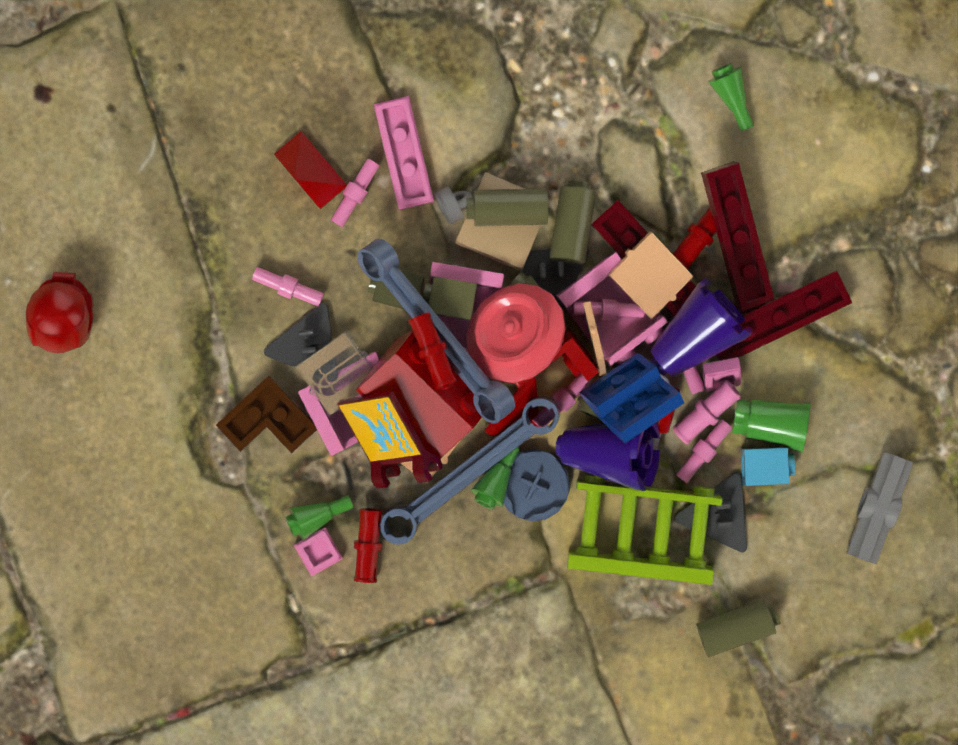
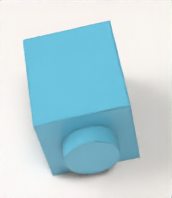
M787 447L741 448L742 485L789 484V476H795L794 454H788Z

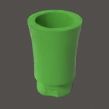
M752 399L751 403L748 400H737L732 433L746 435V438L782 445L803 453L811 403H783Z

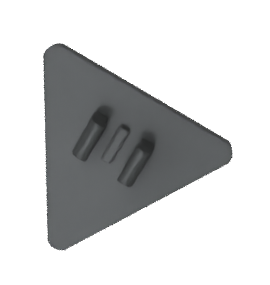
M589 248L587 249L586 259L590 253ZM551 249L530 250L522 272L527 277L531 275L539 287L551 293L563 309V305L556 298V295L577 280L584 264H569L551 260Z
M326 304L317 306L264 349L265 356L297 368L298 365L331 343L333 339L328 306ZM335 357L320 367L322 374H326L336 367ZM318 369L313 373V375L322 377ZM335 369L328 374L326 380L335 381L337 379V370Z
M735 473L714 487V494L720 495L723 500L722 506L709 505L706 536L743 553L747 550L742 483L741 476ZM691 503L675 514V522L692 529L695 503Z

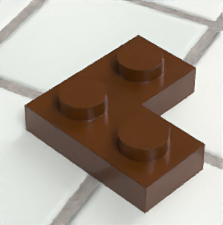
M270 376L263 380L216 424L219 430L240 452L266 428L276 436L290 453H293L317 431L315 424Z

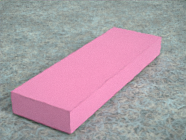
M409 96L374 104L399 210L434 202Z

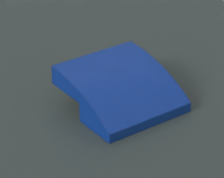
M640 353L635 354L580 391L582 398L593 412L624 443H627L684 404L681 393L661 378L657 367Z

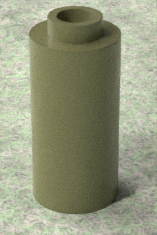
M570 180L568 181V186L560 187L550 251L551 260L569 264H585L596 196V192L589 189V183Z
M547 188L474 190L473 197L466 198L467 219H474L475 227L548 225Z
M763 599L696 623V627L706 655L709 658L776 634L775 626L781 624L774 604L767 606Z

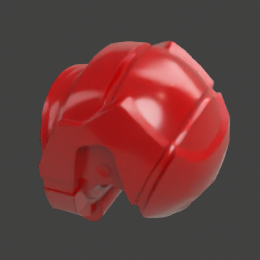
M53 272L52 279L45 281L30 297L26 307L25 322L26 330L33 346H39L50 353H65L80 348L90 338L94 320V301L92 293H89L84 284L76 280V273Z

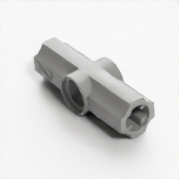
M882 452L871 485L865 489L857 510V517L859 518L847 546V554L877 564L888 531L894 527L900 514L903 501L901 495L908 481L913 462Z

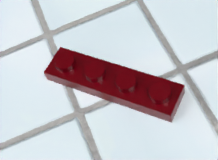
M733 161L701 172L736 308L740 311H745L775 300L739 162Z
M619 200L591 224L621 259L626 256L625 252L627 249L632 250L648 234ZM691 280L676 294L675 301H669L664 306L673 317L696 287Z
M838 271L827 274L742 315L745 318V321L741 324L742 328L750 327L753 333L747 339L716 355L718 361L739 358L852 304V300Z

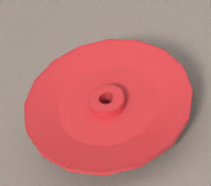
M518 283L501 288L486 298L472 316L466 336L468 354L485 375L493 381L513 384L531 379L547 368L561 349L566 330L563 310L551 293L537 285Z

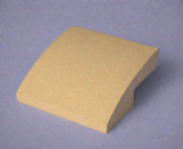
M485 172L478 190L524 188ZM548 199V208H549L550 203H551V201H552V200H550V199ZM466 216L455 244L521 272L541 225L475 227L474 219H467Z

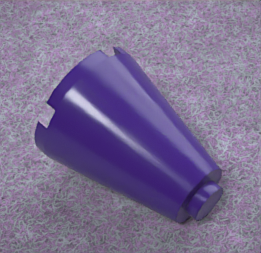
M706 278L697 284L650 350L654 356L650 359V362L657 367L659 373L663 376L669 373L675 377L747 339L753 333L750 327L742 328L741 324L745 321V318L719 289L713 294L707 288L711 282Z
M656 422L627 443L619 439L604 423L567 428L563 435H559L557 438L556 454L560 456L561 462L565 465L637 491H646L645 486L651 487L659 465L660 450H653V438L660 439L659 428Z

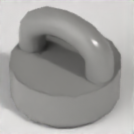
M448 186L436 191L437 203L448 223L453 224L463 219L461 209L466 207V198L472 197L470 192L457 191L452 193Z

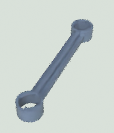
M380 238L375 239L358 252L357 258L363 272L374 281H382L411 318L430 312L441 343L445 342L448 348L444 351L449 363L473 392V403L481 417L490 423H498L511 413L515 408V400L509 389L498 381H490L398 268L399 259L394 248L387 241Z
M536 396L530 399L518 420L407 506L397 505L390 508L383 516L380 524L381 533L384 538L390 543L397 545L409 542L417 532L420 522L534 434L543 435L551 432L556 427L560 417L557 403L547 396ZM544 406L549 410L552 408L555 416L550 426H534L528 417L530 407ZM389 516L391 518L401 516L406 520L410 518L413 528L409 535L397 537L391 534L387 526Z

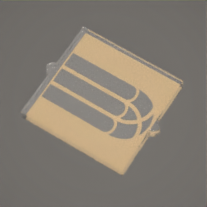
M347 330L295 366L310 387L309 393L311 395L315 394L329 416L339 410L337 403L340 400L360 395L356 388L373 368L366 359L367 353L365 351L361 352Z

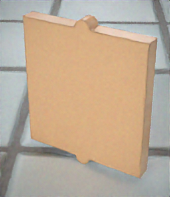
M649 232L632 250L627 249L625 252L626 256L608 273L651 319L669 301H675L676 294L693 277L652 232Z
M591 301L584 302L586 322L599 375L604 376L607 374L605 359Z

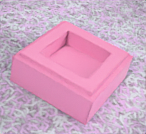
M738 357L703 364L705 392L716 391L726 380L733 384L734 387L741 385V366Z
M326 527L310 535L304 541L301 540L294 544L311 577L343 559Z

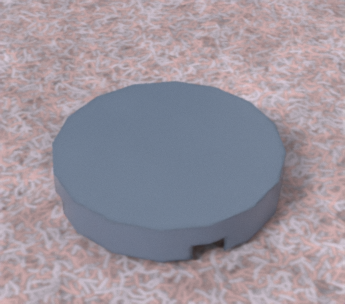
M537 449L519 452L510 468L511 473L504 505L508 511L518 518L532 522L546 520L558 513L567 501L570 489L568 472L561 461L549 452Z

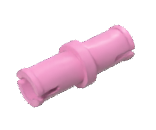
M728 380L724 381V384L704 401L702 399L695 403L696 408L677 425L672 427L675 434L685 444L688 445L708 425L714 426L719 422L718 417L737 400L742 398L739 391Z

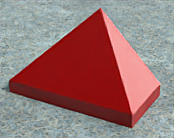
M302 131L274 153L276 158L320 210L347 186Z
M534 377L514 392V410L498 423H489L484 429L489 435L500 434L522 416L527 402L537 396L536 379ZM531 406L528 417L531 423L538 427L532 420L539 413L538 406L534 408Z

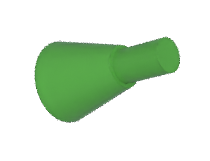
M732 63L712 71L714 78L708 82L729 110H732L740 131L753 127L754 124L745 105L746 96L742 68H734Z
M518 447L491 467L471 489L476 495L474 500L478 504L492 510L495 505L503 507L511 473L510 468L520 451Z
M346 495L329 503L323 502L289 507L291 515L286 516V521L292 535H300L304 541L329 522L333 516L352 509L353 504L350 497Z

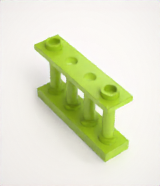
M585 474V480H576V489L585 490L587 494L581 545H577L576 550H568V569L706 585L713 584L714 570L712 566L706 565L703 554L709 505L722 506L723 499L720 495L714 494V488L693 486V492L645 486L646 491H637L618 483L606 482V479L593 474ZM601 492L623 495L617 549H613L612 555L598 553V548L595 547ZM637 496L659 499L653 553H649L648 559L634 557V552L631 551ZM673 501L695 503L689 557H685L684 563L670 561V556L667 555Z

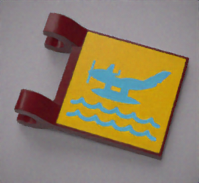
M393 391L342 399L337 403L370 461L371 480L377 489L390 486L391 483L387 477L399 476L401 471L397 463L412 461L413 475L418 483L430 482L433 477L429 472L440 471L443 468L440 458L426 451Z

